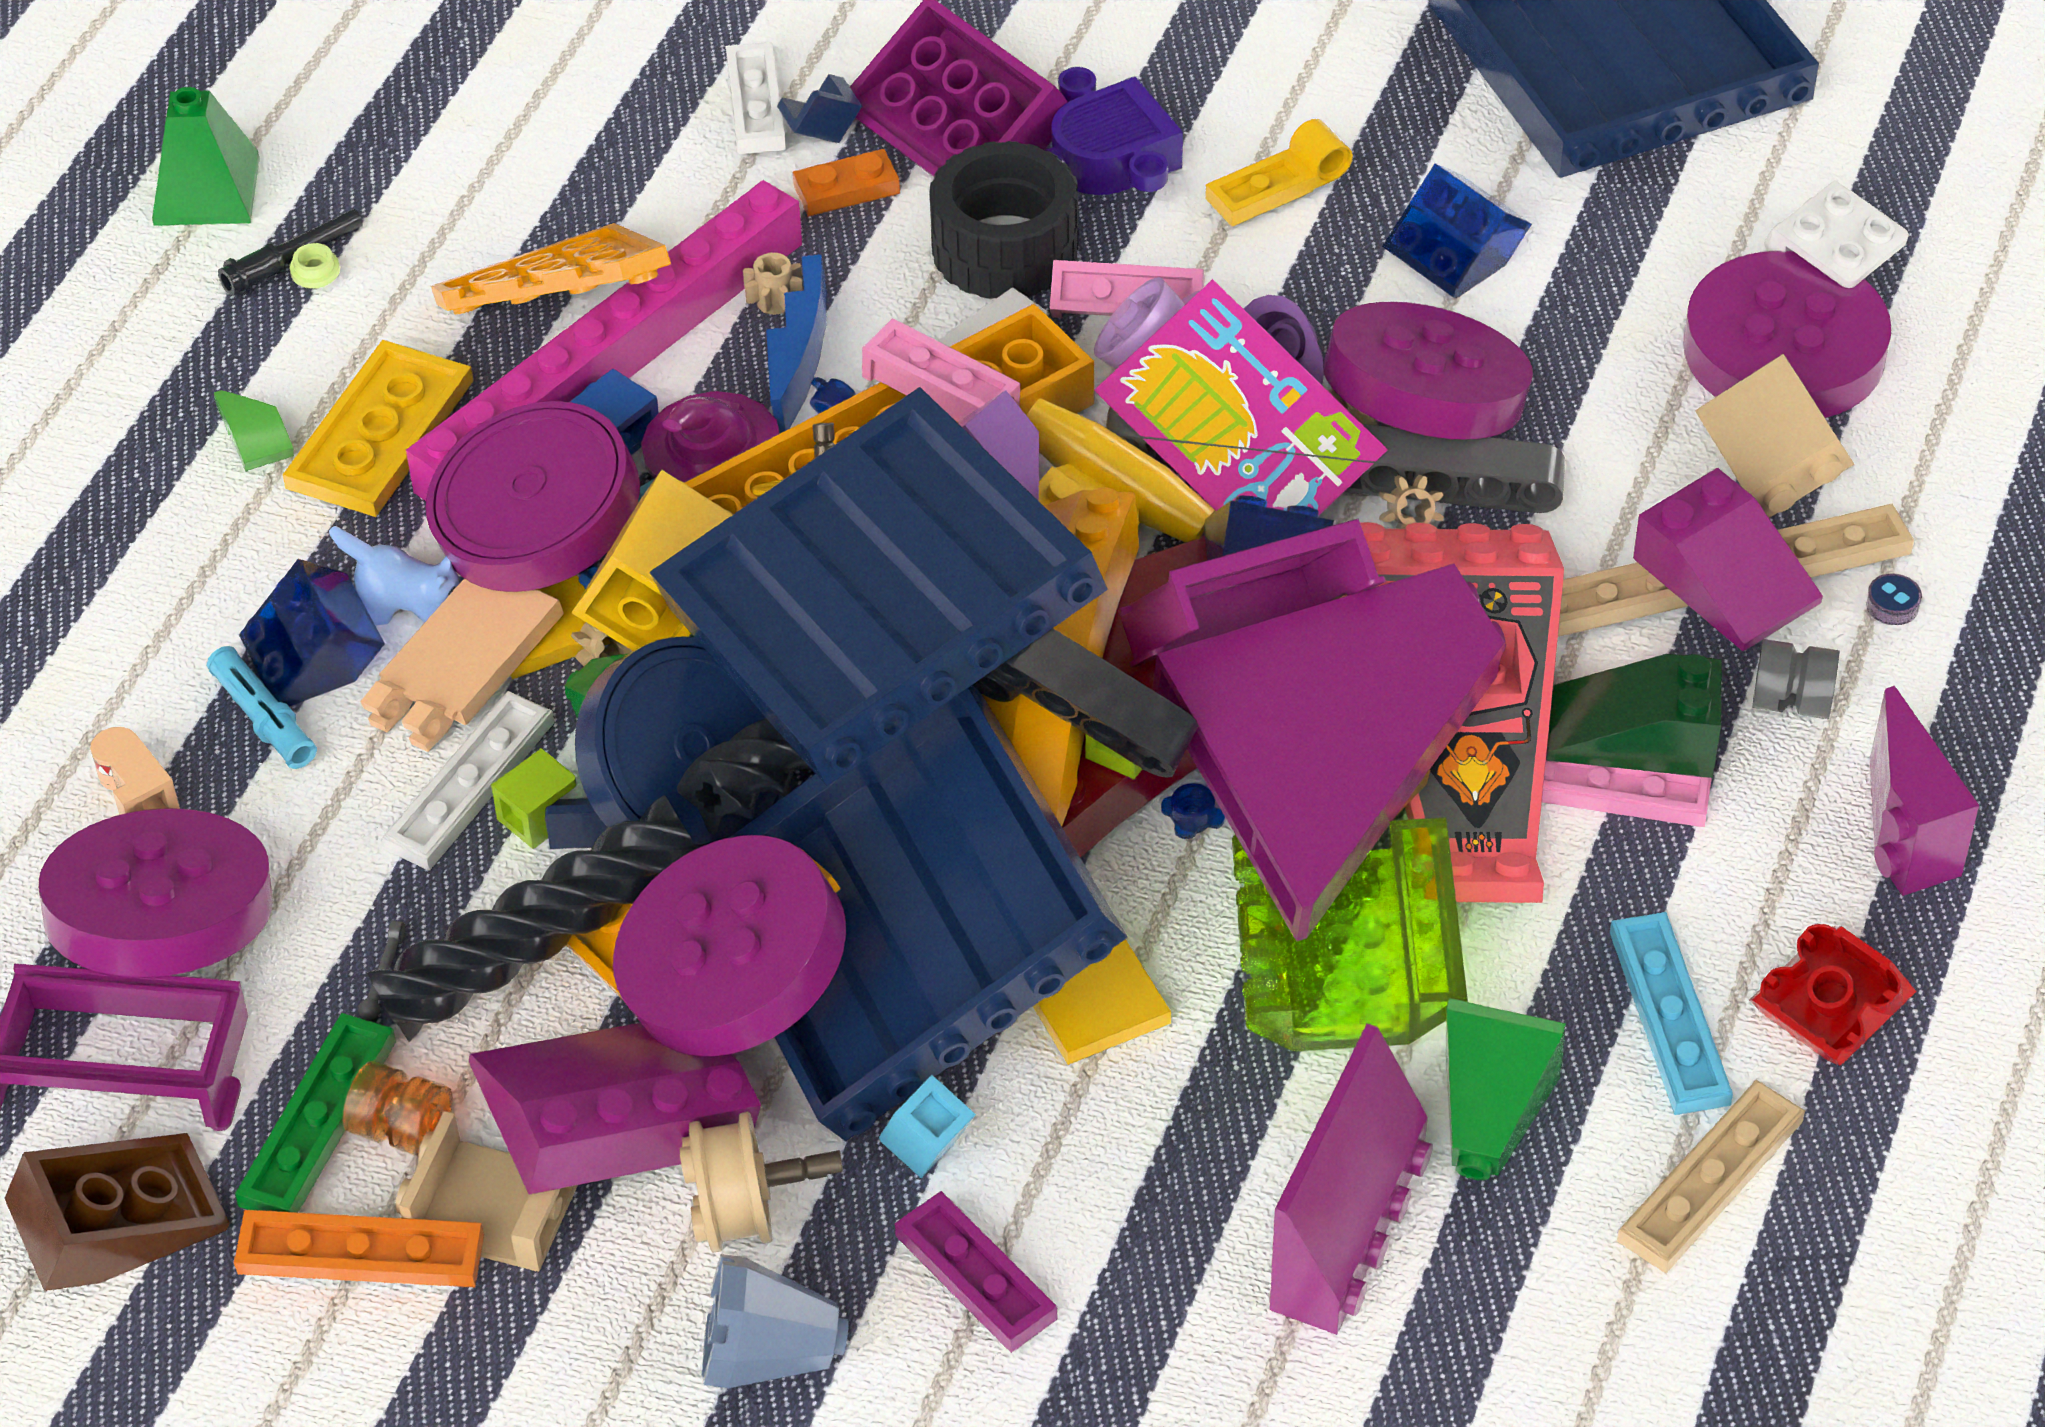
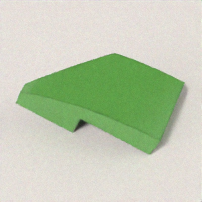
M222 390L214 392L217 408L228 436L231 435L245 472L294 456L292 443L276 406Z

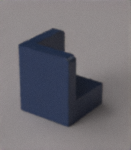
M828 74L819 90H814L805 103L782 97L777 107L794 133L840 144L862 105L843 77Z
M588 798L559 799L545 809L550 849L592 848L597 838L608 829L593 809Z

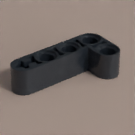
M1053 628L972 684L981 694L999 702L1012 701L1021 693L1064 721L1070 722L1072 726L1130 762L1160 777L1168 778L1173 776L1198 728L1197 721L1188 712Z

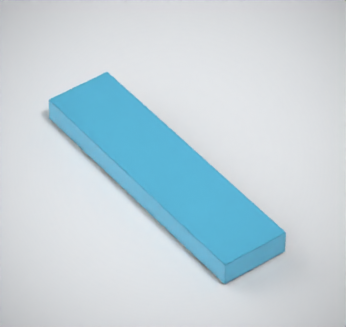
M1662 912L1611 921L1610 935L1674 1115L1731 1106L1733 1092L1667 913Z

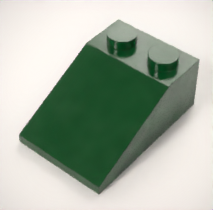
M1663 654L1553 685L1546 761L1713 778L1721 730L1722 659L1706 658L1698 654Z

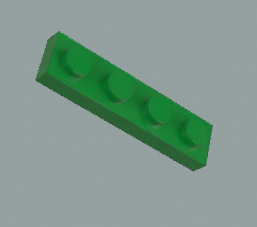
M340 1014L237 1189L235 1196L238 1207L258 1211L295 1213L300 1211L396 1043L393 1028L348 1014Z

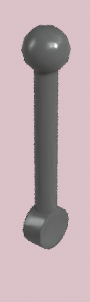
M391 921L388 929V941L378 969H390L398 944H402L406 928L404 922ZM373 984L367 999L361 1001L358 1006L359 1016L367 1021L376 1019L380 1014V1005L378 1004L380 996Z

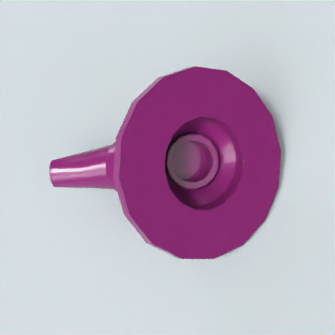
M712 391L688 395L666 406L648 424L641 445L645 468L654 479L662 469L677 480L685 483L780 433L777 420L763 404L742 394Z

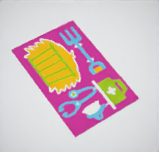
M1213 279L1094 389L1138 435L1144 437L1375 462L1388 451L1374 435ZM1144 439L1253 548L1299 535L1374 464Z

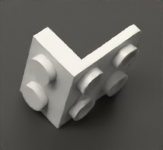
M1833 180L1815 196L1805 201L1801 207L1786 219L1776 224L1768 233L1764 246L1767 247L1766 251H1782L1784 253L1786 251H1793L1841 286L1852 288L1904 247L1909 234L1906 229L1837 180Z

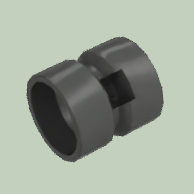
M1763 639L1752 708L1783 712L1791 705L1795 706L1798 715L1829 719L1840 650L1808 646L1803 653L1796 651L1793 643Z

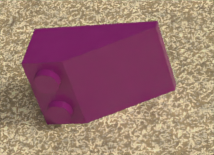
M1718 467L1639 514L1633 559L1743 652L1822 603L1823 595L1755 497Z
M1896 686L1885 688L1870 755L1874 858L1880 873L1886 878L1890 877L1901 895L1905 896L1962 876L1979 804Z

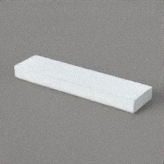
M507 691L383 835L384 850L430 871L493 796L491 784L519 765L554 724L553 711Z

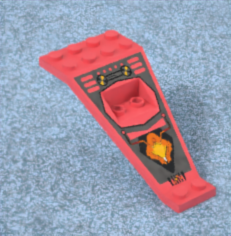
M1362 522L1360 524L1378 576H1384L1386 582L1379 586L1455 564L1465 581L1471 582L1475 586L1479 594L1481 606L1491 622L1495 621L1500 625L1506 641V648L1501 656L1497 678L1430 768L1428 783L1405 807L1429 902L1543 903L1544 880L1536 856L1564 579V566L1549 530H1543L1541 527L1532 524H1517L1512 526L1511 530H1490L1489 527L1476 523L1462 524L1458 529H1437L1434 525L1427 523H1411L1405 529H1384L1382 525L1377 523Z

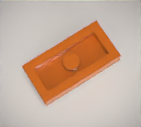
M885 149L792 171L793 186L808 217L900 194L899 177Z

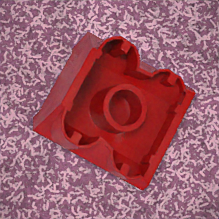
M1815 924L1807 927L1797 939L1798 953L1784 967L1772 969L1762 980L1760 990L1749 1001L1763 1015L1824 1059L1841 1066L1916 993V990L1891 960L1842 926L1831 927L1827 924Z

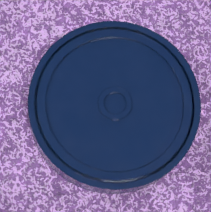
M669 637L649 643L612 663L597 677L582 702L576 724L575 757L580 780L587 798L597 815L608 828L624 821H640L646 809L656 799L665 795L698 849L715 841L731 837L784 797L774 792H761L755 802L753 819H746L738 815H724L719 824L717 834L712 835L709 833L699 810L679 795L677 786L682 776L700 755L722 742L729 741L744 727L766 718L695 637Z

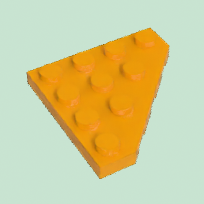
M612 223L432 285L431 289L438 306L447 311L453 310L454 314H462L473 311L484 304L508 300L511 301V304H521L536 299L543 294L569 290L570 294H579L590 291L601 284L627 279L629 284H638L656 278L658 276L657 269L670 265L671 262L664 244Z

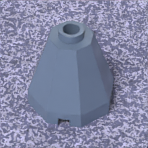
M720 1254L710 1297L714 1298L711 1313H707L701 1366L703 1385L732 1388L829 1369L833 1355H844L848 1336V1319L838 1318L839 1307L836 1302L746 1257Z

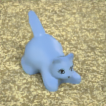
M333 526L329 530V534L338 548L357 560L354 573L356 591L351 602L355 612L371 624L377 626L388 624L393 614L399 609L412 611L419 619L426 622L464 579L457 575L447 556L442 562L431 565L409 556L397 546L382 544L370 546L337 526Z

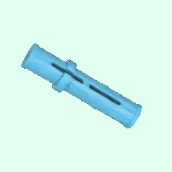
M223 646L215 650L208 658L207 668L252 720L255 734L262 742L271 743L283 757L289 768L299 769L309 764L316 755L317 747L296 724V714L286 703L278 702L263 682L241 659L234 647Z

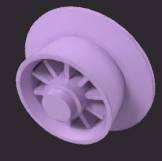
M1161 277L1147 281L1137 288L1107 321L1095 343L1094 355L1114 369H1117L1199 291L1181 300Z

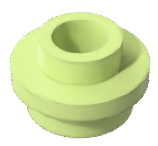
M319 243L306 244L297 249L293 255V260L290 264L291 277L296 284L302 287L322 288L332 283L340 273L339 260L326 245Z

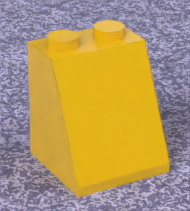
M661 469L632 512L574 607L572 614L632 651L654 641L669 637H689L691 632L669 609L649 572L732 516L733 513L723 509L690 488L686 483L677 480Z

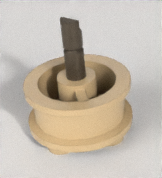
M750 1112L740 1113L739 1123L703 1129L700 1121L690 1122V1136L682 1138L683 1147L679 1148L685 1183L696 1182L698 1195L693 1196V1206L690 1207L696 1242L708 1241L712 1253L721 1252L723 1242L759 1236L763 1244L772 1242V1228L768 1200L771 1199L770 1187L802 1182L806 1178L809 1180L828 1177V1174L843 1172L840 1150L810 1155L804 1159L799 1157L765 1164L763 1152H759Z

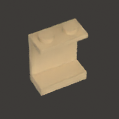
M1784 354L1695 410L1742 488L1755 497L1768 518L1788 510L1797 500L1821 485L1832 482L1843 471L1854 465V462Z
M443 1111L434 1132L428 1131L422 1139L418 1154L419 1164L412 1179L406 1178L400 1185L396 1197V1212L400 1213L401 1218L482 1223L484 1239L481 1257L539 1272L578 1185L529 1195L510 1153L460 1141L455 1113Z

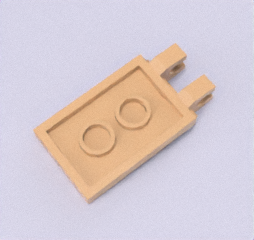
M464 578L379 673L381 679L375 682L360 701L364 709L372 712L368 718L370 724L384 732H388L406 714L402 719V724L404 728L413 732L409 737L411 744L429 752L449 731L454 720L467 725L564 614L560 601L536 589L520 592L495 591L475 585ZM415 701L416 703H415V704L413 705V707L409 710V708H410L412 702Z

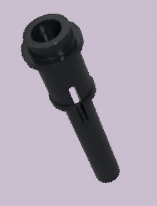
M351 209L276 247L268 243L264 245L265 247L239 260L229 258L224 261L223 267L218 269L219 281L229 295L238 294L243 296L249 293L250 286L275 274L282 273L285 270L284 264L293 260L295 251L300 247L311 243L324 245L361 227L363 224L362 218L355 209Z

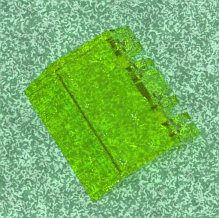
M1446 817L1389 821V849L1371 850L1310 935L1306 939L1297 942L1237 836L1234 835L1232 837V856L1235 864L1233 866L1234 877L1236 881H1239V884H1244V887H1240V890H1237L1236 905L1238 907L1239 947L1242 956L1240 957L1242 972H1246V975L1250 974L1252 977L1247 979V982H1244V986H1242L1243 997L1245 998V1024L1250 1031L1292 1052L1355 1048L1366 1024H1370L1379 1028L1388 1046L1409 1045L1446 1021V1009L1449 998L1468 1002Z

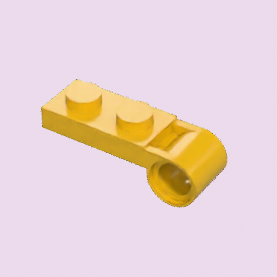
M1311 119L1295 130L1290 139L1289 149L1207 183L1205 199L1233 227L1313 192L1314 189L1340 178L1350 167L1353 153L1322 120Z

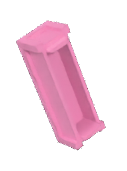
M1053 260L1050 312L1054 318H1062V313L1112 316L1117 308L1137 288L1156 277H1161L1182 300L1204 287V270Z
M893 318L862 347L863 378L869 381L876 379L905 395L921 387L957 422L1005 390L1018 406L1020 404L1019 382Z

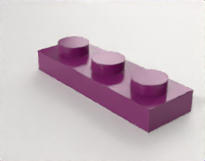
M942 1191L895 1223V1236L1010 1353L1058 1320L1057 1305Z

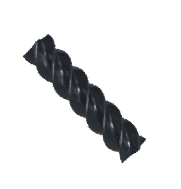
M765 718L744 727L729 741L722 742L700 755L685 771L677 786V791L679 795L699 810L709 833L715 835L724 815H738L751 820L754 818L755 802L761 792H774L785 797L790 793L791 779L796 770L814 771L768 719Z
M663 795L646 809L640 821H624L614 824L597 838L591 850H577L557 858L547 868L541 880H526L515 883L507 888L498 897L492 910H475L458 917L448 927L442 940H424L406 948L398 957L392 970L377 969L366 973L379 994L390 1018L398 1025L408 1042H410L419 1033L423 1024L442 1022L458 1014L469 1003L473 994L489 993L508 984L518 974L523 964L539 963L557 955L568 944L573 934H587L607 925L617 915L622 904H633L640 893L656 876L672 863L697 848L670 802Z

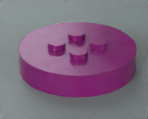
M1782 251L1757 252L1740 256L1721 264L1698 283L1690 297L1683 339L1684 355L1697 381L1709 393L1717 397L1784 354L1824 418L1847 411L1862 402L1880 382L1884 373L1891 338V320L1882 297L1865 279L1852 288H1846L1793 251H1786L1785 253Z
M1374 302L1362 304L1343 312L1333 325L1323 364L1324 375L1331 388L1344 401L1357 410L1378 421L1402 430L1446 439L1487 438L1499 435L1513 428L1522 416L1533 378L1532 365L1525 353L1502 333L1468 316L1443 308L1409 302Z
M563 401L527 404L507 410L484 421L462 437L450 449L438 465L428 487L425 508L429 528L445 557L447 556L451 561L452 567L456 572L469 582L486 589L503 592L540 589L562 582L584 571L610 550L638 504L640 494L639 473L619 431L600 412L581 404Z
M191 809L142 810L117 815L89 825L58 845L44 862L39 875V895L43 924L48 940L53 947L65 958L84 968L122 977L169 976L201 969L224 960L247 946L257 937L266 925L273 905L269 858L264 845L258 837L243 825L229 818Z
M759 835L737 836L715 841L686 854L664 869L647 885L632 904L620 927L614 948L613 971L617 989L623 1001L648 1033L658 1042L672 1050L695 1056H720L747 1050L772 1039L797 1022L809 1011L826 990L835 975L844 950L846 938L844 910L835 890L815 862L802 849L792 843L774 837Z

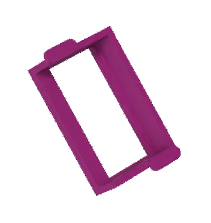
M1358 518L1169 571V579L1166 584L1136 600L1129 606L1117 610L1134 660L1129 662L1130 667L1133 668L1156 659L1158 653L1329 602L1346 594L1348 596L1375 588L1386 582L1384 576H1378Z
M14 964L15 974L0 1016V1110L8 1085L16 1084L198 1099L206 1127H210L215 1131H224L231 1126L242 1088L240 1080L232 1076L248 1020V1012L240 981L180 976L122 977L90 969ZM35 1008L213 1023L200 1071L18 1056L20 1049L25 1043Z

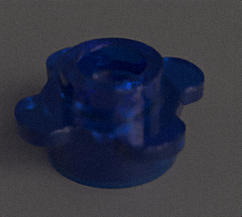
M814 377L811 384L817 391L810 400V405L819 414L856 395V393L848 384L841 380L831 378L827 382L820 377Z
M1188 783L1181 785L1173 792L1172 796L1164 798L1161 802V813L1171 818L1175 825V835L1182 839H1192L1197 833H1201L1207 828L1218 829L1225 822V815L1222 810L1215 807V798L1212 792L1202 784Z

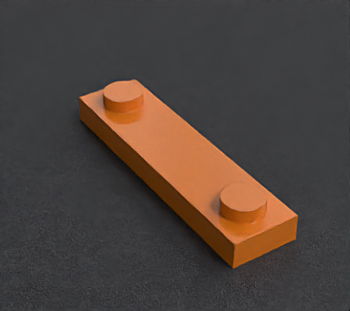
M244 1210L234 1265L237 1273L240 1275L476 1288L484 1231L482 1223Z

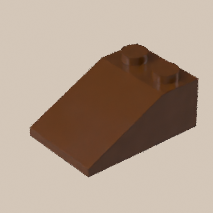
M188 1133L23 1152L4 1197L44 1291L100 1284L227 1230L230 1224Z

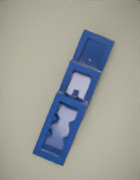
M822 254L802 256L804 290L784 292L786 327L766 329L770 401L773 416L777 420L779 433L791 428L807 398L820 361L826 330L827 303Z

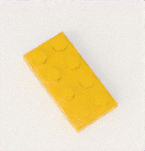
M382 340L282 474L285 489L377 517L410 471L406 449L447 419L474 381L471 366Z

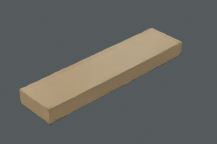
M1755 1080L1622 1225L1618 1231L1617 1241L1666 1274L1803 1123L1805 1110L1763 1083Z

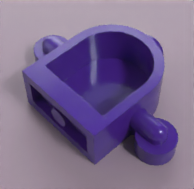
M1071 67L1060 73L1058 77V90L1068 102L1053 117L1051 126L1052 147L1044 151L1052 152L1058 156L1060 161L1065 162L1069 166L1071 174L1076 178L1078 192L1091 195H1109L1132 187L1144 192H1153L1162 189L1167 184L1168 173L1182 168L1183 131L1135 76L1096 90V76L1087 68Z

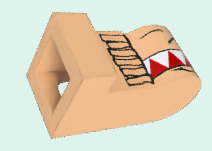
M111 727L101 731L94 737L90 750L100 783L105 788L113 790L119 815L151 809H180L172 778L136 733L125 727Z

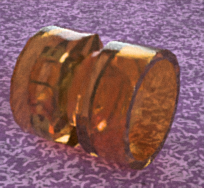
M377 1061L367 1062L356 1075L347 1094L343 1112L344 1128L351 1134L376 1143L383 1142L388 1138L389 1145L392 1148L418 1157L420 1145L425 1134L428 1131L434 1132L443 1111L452 1112V1091L447 1085L421 1076L412 1077L408 1081L407 1073L401 1069Z

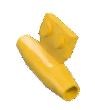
M1041 398L1037 400L1026 415L1039 431V453L1053 465L1039 481V502L1043 506L1082 490L1092 491L1097 488H1111L1117 492L1135 493L1138 526L1141 523L1185 543L1200 538L1206 530L1216 510L1168 467L1106 427Z

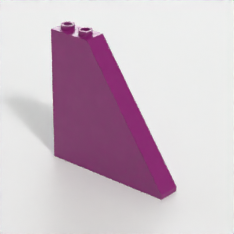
M1455 564L1157 654L1152 689L1188 712L1197 721L1198 728L1187 750L1296 942L1306 939L1422 781L1428 770H1430L1497 678L1501 656L1506 648L1504 633L1497 622H1491L1480 604L1479 594L1475 586L1471 582L1465 581Z

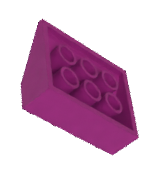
M923 0L850 85L851 90L862 105L855 119L932 177H934L938 168L943 166L951 156L957 155L969 147H976L987 142L1016 141L1021 144L1038 146L1042 150L1046 149L1052 142L1051 126L1053 117L1068 102L1055 85L936 0Z
M641 1023L471 1053L468 1060L529 1195L680 1165L679 1148L683 1147L682 1138L690 1136V1122L700 1121L703 1129L739 1123L740 1113L750 1112L755 1128L761 1108V1103L740 1062L733 1055L695 1056L677 1052L658 1042Z
M1366 1024L1275 1207L1269 1310L1335 1335L1338 1334L1347 1314L1354 1317L1358 1314L1368 1283L1363 1281L1369 1267L1379 1269L1390 1240V1235L1385 1233L1391 1220L1398 1223L1402 1221L1412 1190L1407 1188L1413 1175L1418 1177L1424 1175L1433 1150V1144L1426 1142L1428 1116L1382 1033L1376 1026Z

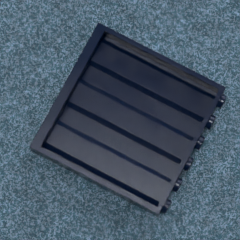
M1767 0L1429 1L1431 9L1559 178L1757 118L1787 107L1799 105L1813 100L1819 62Z
M921 387L902 398L649 572L669 609L826 786L836 781L1108 590L1092 552Z
M973 685L830 785L826 786L816 774L731 836H769L792 843L801 848L829 872L841 888L836 894L844 910L846 938L842 957L835 975L821 997L809 1011L774 1038L818 1122L845 1142L854 1135L861 1134L870 1129L876 1119L901 1101L908 1100L931 1075L936 1077L948 1067L955 1066L964 1061L970 1051L995 1033L1008 1029L1015 1023L1017 1017L1043 998L1051 997L1059 992L1068 980L1090 964L1097 963L1106 958L1115 946L1128 938L985 698Z

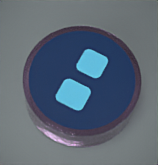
M1894 573L1883 574L1876 577L1870 583L1866 598V608L1869 614L1881 623L1904 625L1917 617L1922 600V591L1919 585L1907 576Z

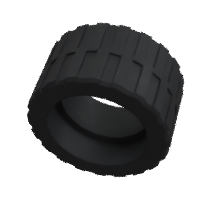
M1016 141L987 142L976 147H969L964 149L963 152L951 156L934 174V180L930 183L929 189L932 256H934V264L937 270L942 272L943 278L950 284L959 287V290L991 299L998 298L1013 287L1024 296L1030 297L1040 291H1046L1051 288L1053 260H1077V251L1079 250L1078 184L1075 176L1071 174L1069 166L1065 162L1060 161L1058 156L1052 152L1044 151L1032 144H1021ZM995 216H1017L1029 219L1025 222L1009 225H995L980 221Z

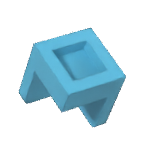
M931 1075L894 1113L879 1136V1140L922 1178L957 1142L976 1114Z

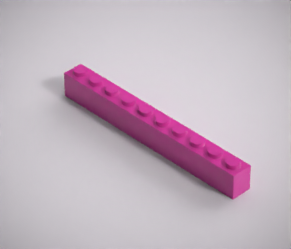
M762 180L669 250L667 253L671 264L657 269L658 276L656 278L638 284H629L628 281L406 449L413 492L426 501L431 479L445 455L462 437L484 421L507 410L527 404L546 401L570 402L582 393L590 383L596 382L611 369L617 370L628 378L641 370L745 289L743 270L744 268L754 269L753 265L757 257L766 253H780L787 257L802 245L799 201L767 181Z

